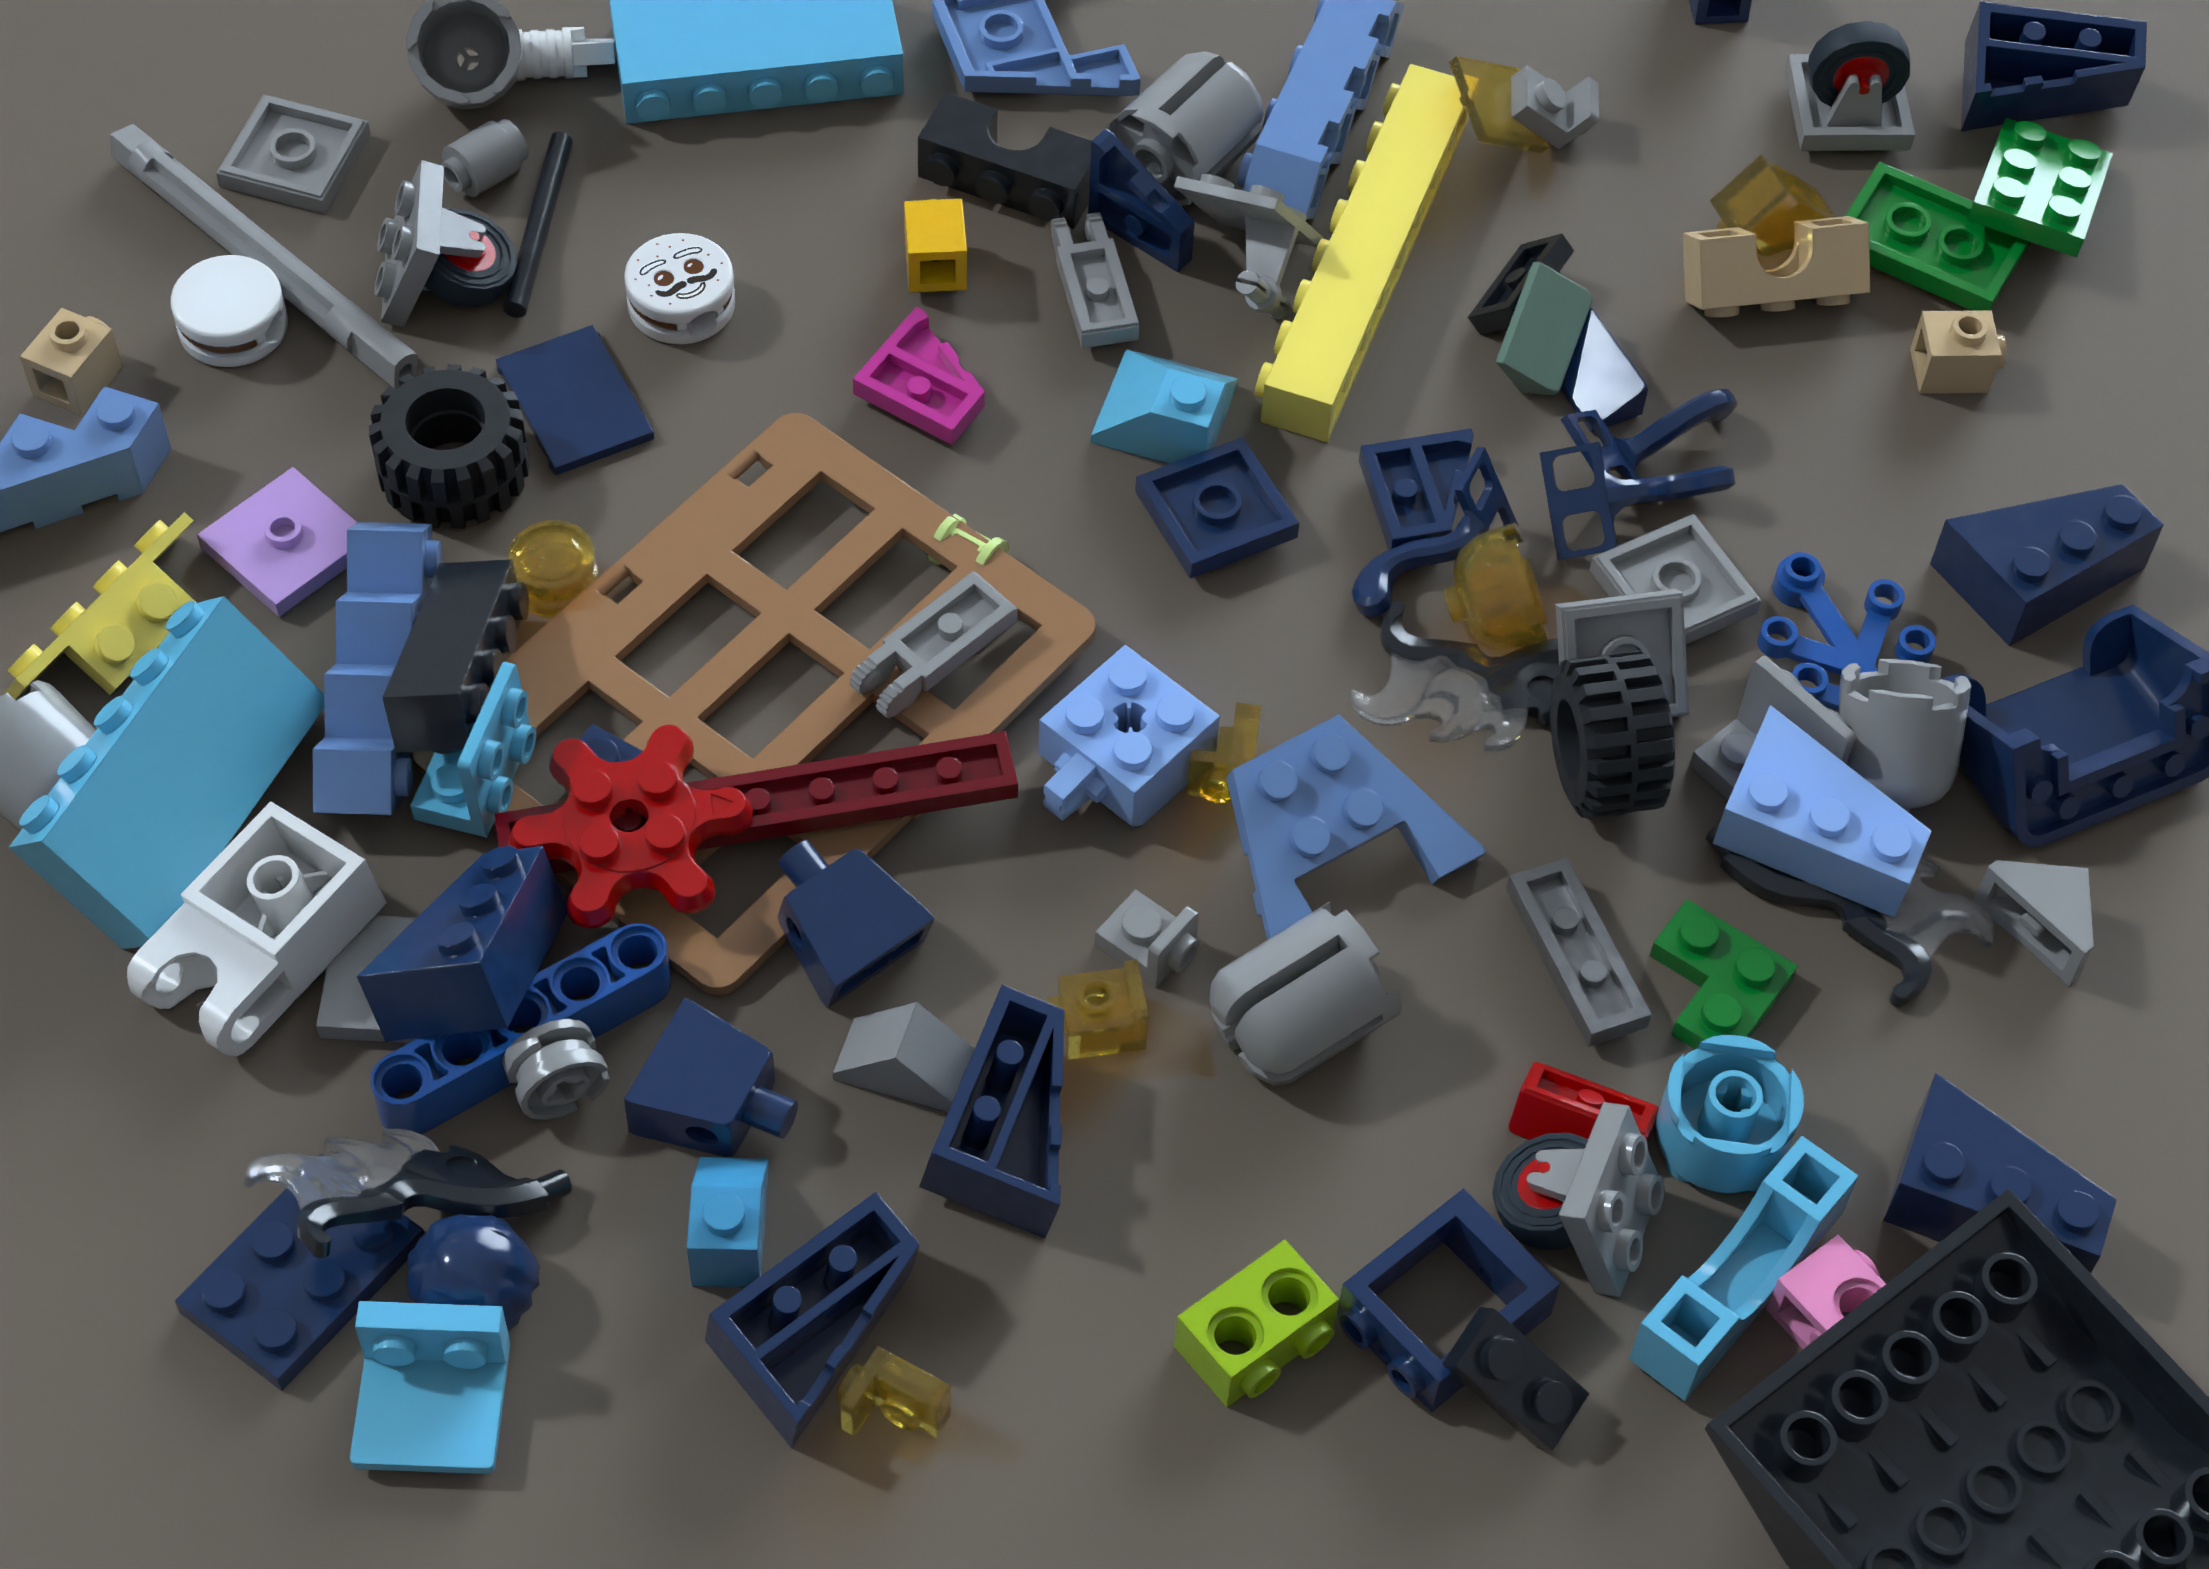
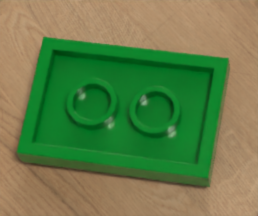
M2005 118L1967 220L2077 258L2113 153L2101 150L2096 144L2087 140H2072L2048 132L2034 122H2018Z
M1880 161L1845 215L1869 223L1870 267L1972 311L1992 310L2031 244L2029 241L1968 221L1967 218L1973 201Z

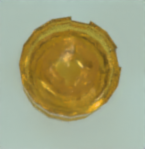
M545 520L529 525L516 535L509 546L508 559H513L517 582L525 583L528 590L529 612L543 618H554L598 579V571L595 565V548L590 536L579 526L569 522Z

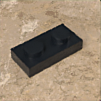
M1563 233L1527 242L1519 246L1467 317L1480 335L1503 329L1507 331L1533 262H1541L1561 274V269L1574 252V249Z
M1478 1308L1442 1363L1444 1367L1539 1449L1554 1450L1590 1394L1494 1308Z

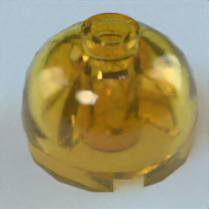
M1516 523L1489 530L1471 539L1459 551L1453 564L1454 585L1444 588L1446 603L1453 623L1465 620L1474 638L1487 646L1501 649L1525 647L1550 639L1548 631L1543 626V624L1547 623L1530 558H1522L1518 543L1524 541Z

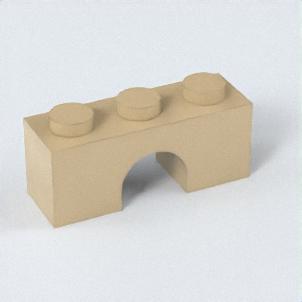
M1851 216L1795 221L1792 253L1782 265L1771 270H1764L1761 267L1757 257L1756 234L1735 227L1683 233L1685 302L1704 310V315L1707 317L1735 316L1739 314V306L1760 304V310L1787 311L1795 308V300L1812 298L1816 299L1817 305H1844L1851 302V294L1870 293L1869 223Z

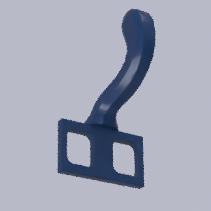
M1716 389L1705 392L1669 412L1641 433L1627 439L1613 437L1597 410L1566 414L1560 420L1577 446L1590 443L1578 424L1581 421L1588 422L1603 443L1601 450L1606 472L1611 475L1609 471L1615 470L1622 474L1625 479H1639L1635 469L1641 461L1655 454L1679 436L1701 423H1716L1726 419L1736 408L1737 401L1729 389ZM1582 451V455L1593 470L1590 454ZM1643 503L1632 504V505H1629V506H1634V505L1643 504Z
M1600 442L1539 453L1557 560L1602 553L1617 547L1614 519L1626 506L1700 496L1725 491L1736 484L1733 468L1726 466L1662 477L1620 480L1606 472ZM1582 451L1589 453L1594 472L1593 484L1589 487L1561 491L1556 485L1553 467L1555 458ZM1590 511L1598 512L1602 519L1605 537L1603 544L1594 548L1577 551L1570 550L1566 544L1563 526L1565 518L1569 515Z
M1485 447L1476 448L1454 489L1465 514L1455 530L1444 536L1417 539L1400 544L1373 558L1360 571L1352 589L1353 600L1360 613L1367 617H1375L1386 612L1392 602V587L1395 579L1399 575L1419 567L1454 561L1480 549L1488 568H1497L1519 525ZM1479 468L1484 478L1485 487L1475 505L1470 494V483ZM1498 511L1503 522V533L1494 548L1490 539L1489 527Z

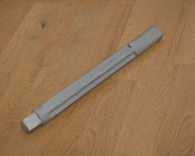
M131 124L110 134L112 158L145 185L158 193L232 255L249 257L268 266L277 276L284 298L324 329L328 335L389 385L397 389L399 387L398 379L409 373L413 377L417 376V353L310 269L177 161L168 151L136 125Z

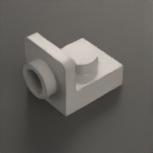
M1526 65L1511 76V117L1557 149H1561L1577 136L1587 133L1598 122V82L1591 77H1586L1565 92L1556 81L1545 78Z
M1135 889L1096 930L1094 945L1157 988L1172 970L1176 973L1182 972L1195 957L1200 946V941L1196 939L1199 913L1186 906L1175 917Z

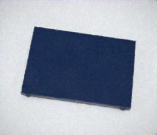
M593 325L495 359L498 374L502 376L508 389L513 391L518 398L520 410H522L524 418L548 459L549 467L554 470L556 475L654 439L653 426L647 421L600 339L599 332L595 330Z

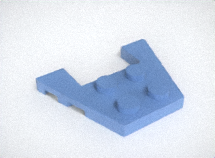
M932 0L933 19L964 92L1105 96L1140 95L1141 78L1125 44L1069 55L1045 0Z
M1339 714L1238 766L1226 777L1243 854L1248 855L1256 889L1253 893L1257 916H1262L1267 940L1312 913L1295 883L1297 880L1394 828L1400 830L1431 884L1478 860L1486 853L1481 843Z

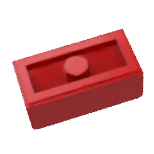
M1537 1061V1063L1533 1062L1520 1089L1508 1127L1509 1131L1513 1134L1529 1140L1547 1133H1572L1589 1139L1602 1104L1607 1102L1629 1105L1641 1135H1644L1648 1141L1659 1107Z

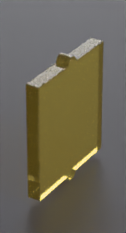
M1455 56L1449 61L1461 94L1459 98L1460 103L1467 110L1478 142L1542 153L1549 148L1546 140L1511 117V76L1517 73L1520 68L1461 56Z

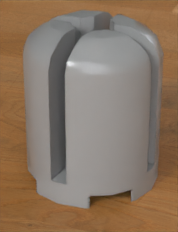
M1203 51L1186 54L1177 60L1107 125L1106 129L1114 133L1180 205H1190L1192 201L1174 188L1177 176L1200 181L1202 174H1211L1219 177L1257 141L1262 127L1263 106L1261 96L1246 72L1233 62L1225 64L1224 59L1220 55Z
M1331 902L1326 903L1220 969L1210 986L1211 1012L1219 1034L1231 1051L1241 1048L1242 1052L1238 1054L1239 1063L1250 1075L1272 1086L1290 1084L1400 1015L1403 1006L1398 988L1388 994L1384 991L1378 969L1372 959L1379 955L1380 952L1372 940L1347 910L1336 916L1332 915Z

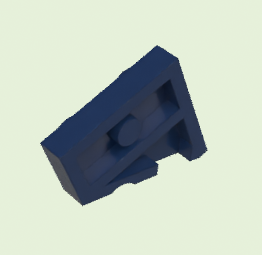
M1105 128L1091 141L1088 214L1100 212L1107 230L1174 271L1179 272L1192 260L1195 220L1114 133Z
M1471 428L1361 446L1359 464L1388 549L1417 539L1439 537L1452 532L1459 502L1454 489L1468 465L1474 437Z

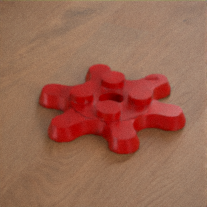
M664 725L655 729L647 741L644 751L634 759L623 762H608L598 758L593 749L579 739L572 738L561 741L551 754L549 770L552 777L566 789L568 793L567 801L562 807L551 813L522 817L515 823L509 834V846L516 849L543 846L548 860L558 859L566 861L575 868L578 873V882L568 896L566 907L572 922L582 928L592 929L608 923L615 915L620 899L629 891L638 888H651L660 892L667 899L670 906L681 913L693 914L705 910L713 902L715 886L711 877L696 864L695 854L697 848L710 837L733 835L742 832L753 819L751 802L738 789L723 787L715 790H699L685 784L683 774L687 765L693 759L694 746L692 739L687 733L676 725ZM632 808L633 813L643 815L648 819L642 828L633 832L620 831L613 824L619 817L626 814L625 809Z

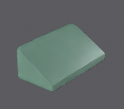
M1533 262L1496 363L1521 393L1554 395L1560 391L1591 307L1593 296L1585 288L1541 262Z

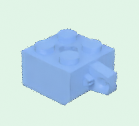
M1124 645L1039 719L1038 754L1055 766L1054 771L1057 772L1044 785L1043 793L1045 799L1043 800V806L1063 821L1088 800L1092 799L1096 803L1100 801L1132 827L1142 826L1216 759L1220 716L1127 645Z

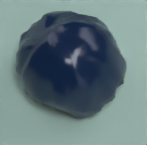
M459 1214L435 1221L430 1225L427 1232L419 1238L415 1248L408 1254L407 1287L409 1297L413 1303L502 1306L508 1332L519 1324L521 1315L532 1306V1293L540 1285V1265L529 1246L513 1231L508 1223L494 1216Z

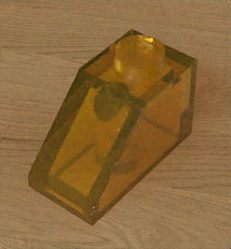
M1763 155L1758 156L1710 200L1722 219L1717 224L1718 229L1739 227L1756 234L1757 253L1764 257L1793 249L1795 221L1836 217L1815 187Z

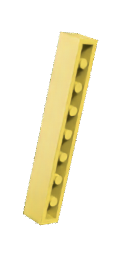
M1410 64L1401 85L1391 84L1383 108V116H1386L1383 123L1375 121L1368 136L1365 153L1369 154L1367 160L1362 161L1358 159L1353 167L1348 184V192L1351 195L1348 201L1339 199L1335 206L1330 223V232H1333L1330 240L1322 238L1319 241L1311 271L1315 272L1311 281L1303 279L1298 287L1293 305V312L1296 313L1293 322L1284 320L1281 324L1274 347V354H1277L1274 364L1265 362L1259 373L1255 396L1263 398L1261 423L1322 442H1328L1467 125L1474 82Z

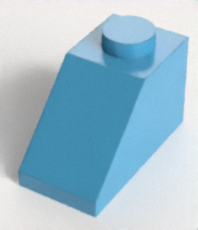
M700 1157L691 1186L687 1254L692 1286L746 1287L762 1275L769 1168L768 1158Z

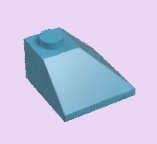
M1126 349L1092 431L1090 443L1168 464L1212 449L1215 446L1238 387V378Z

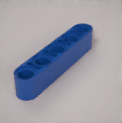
M633 923L621 927L535 974L508 1028L418 1038L385 1056L371 1072L370 1081L382 1126L393 1135L415 1137L428 1132L514 1084L509 1083L501 1060L506 1049L518 1037L525 1034L513 1032L516 1028L522 1026L537 1027L550 1021L573 1019L580 1020L589 1026L595 1039L658 1004L667 996L671 988L668 947L664 935L657 928L645 923ZM636 963L650 964L649 966L641 969L629 968L631 965H634ZM580 994L593 995L591 998L583 1001L571 1000ZM464 1058L477 1059L465 1066L453 1065L458 1060ZM406 1090L417 1091L413 1096L405 1099L393 1098L398 1093Z

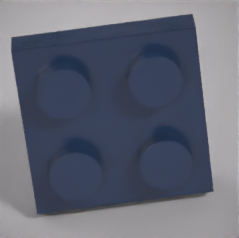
M1243 437L1136 476L1135 492L1190 579L1298 538L1299 522Z

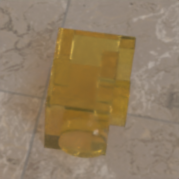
M1137 959L1124 961V968L1058 976V995L1048 996L1047 1003L1064 1009V1043L1068 1060L1146 1050L1149 1015Z

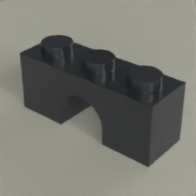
M945 92L918 136V177L932 181L940 186H947L982 198L990 203L1000 204L1035 216L1046 222L1065 217L1067 225L1074 230L1089 204L1091 140L1049 127L1043 139L1034 147L1025 150L1006 149L997 144L998 109Z

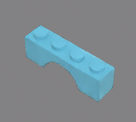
M1801 1136L1763 1180L1739 1221L1710 1258L1691 1276L1686 1278L1682 1275L1641 1322L1629 1360L1683 1401H1686L1768 1304L1777 1280L1802 1262L1841 1217L1859 1176L1808 1139Z

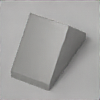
M2002 860L1993 862L1986 870L1974 902L2068 987L2078 980L2094 947L2088 868Z
M914 1002L854 1018L833 1071V1080L949 1112L975 1048L919 1003Z

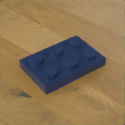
M320 1154L175 1300V1303L181 1315L279 1390L283 1391L356 1315L359 1301H369L408 1260L410 1251L415 1248L419 1238L424 1235L423 1228L404 1214L402 1219L335 1226L325 1231L331 1236L329 1256L326 1258L314 1257L296 1234L299 1211L305 1205L316 1200L338 1196H358L364 1189H369L323 1154Z

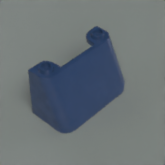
M2132 604L2103 616L2090 627L2083 643V667L1989 704H1986L1983 686L1971 676L1960 673L1942 678L1943 680L1955 683V678L1961 675L1967 677L1971 684L1959 765L2002 826L2013 837L2030 847L2047 845L2197 784L2209 777L2208 651Z

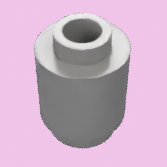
M502 119L497 123L487 121L443 148V162L441 165L444 166V179L455 192H463L473 198L477 197L521 169V162L528 158L529 150L523 135L512 122L507 119Z

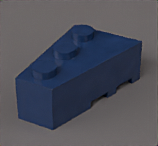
M1980 1L1965 40L1961 131L2003 125L2005 118L2018 122L2128 106L2146 68L2147 21Z
M2124 484L1947 519L1943 525L1930 565L2008 646H2011L2145 569L2164 524Z
M503 846L482 854L356 976L385 1042L508 1028L568 913L565 899L543 846L522 849Z
M1003 984L1001 985L919 1185L922 1189L1045 1239L1060 1207L1061 1185H1058L1059 1150L1062 1145L1060 1092L1063 1087L1064 1009Z
M1935 1073L1918 1112L1883 1221L1941 1242L2010 1188L2072 1255L2092 1273L2101 1256L2117 1199L1945 1078Z
M874 1192L709 1314L705 1342L791 1449L913 1270L920 1243L877 1192Z

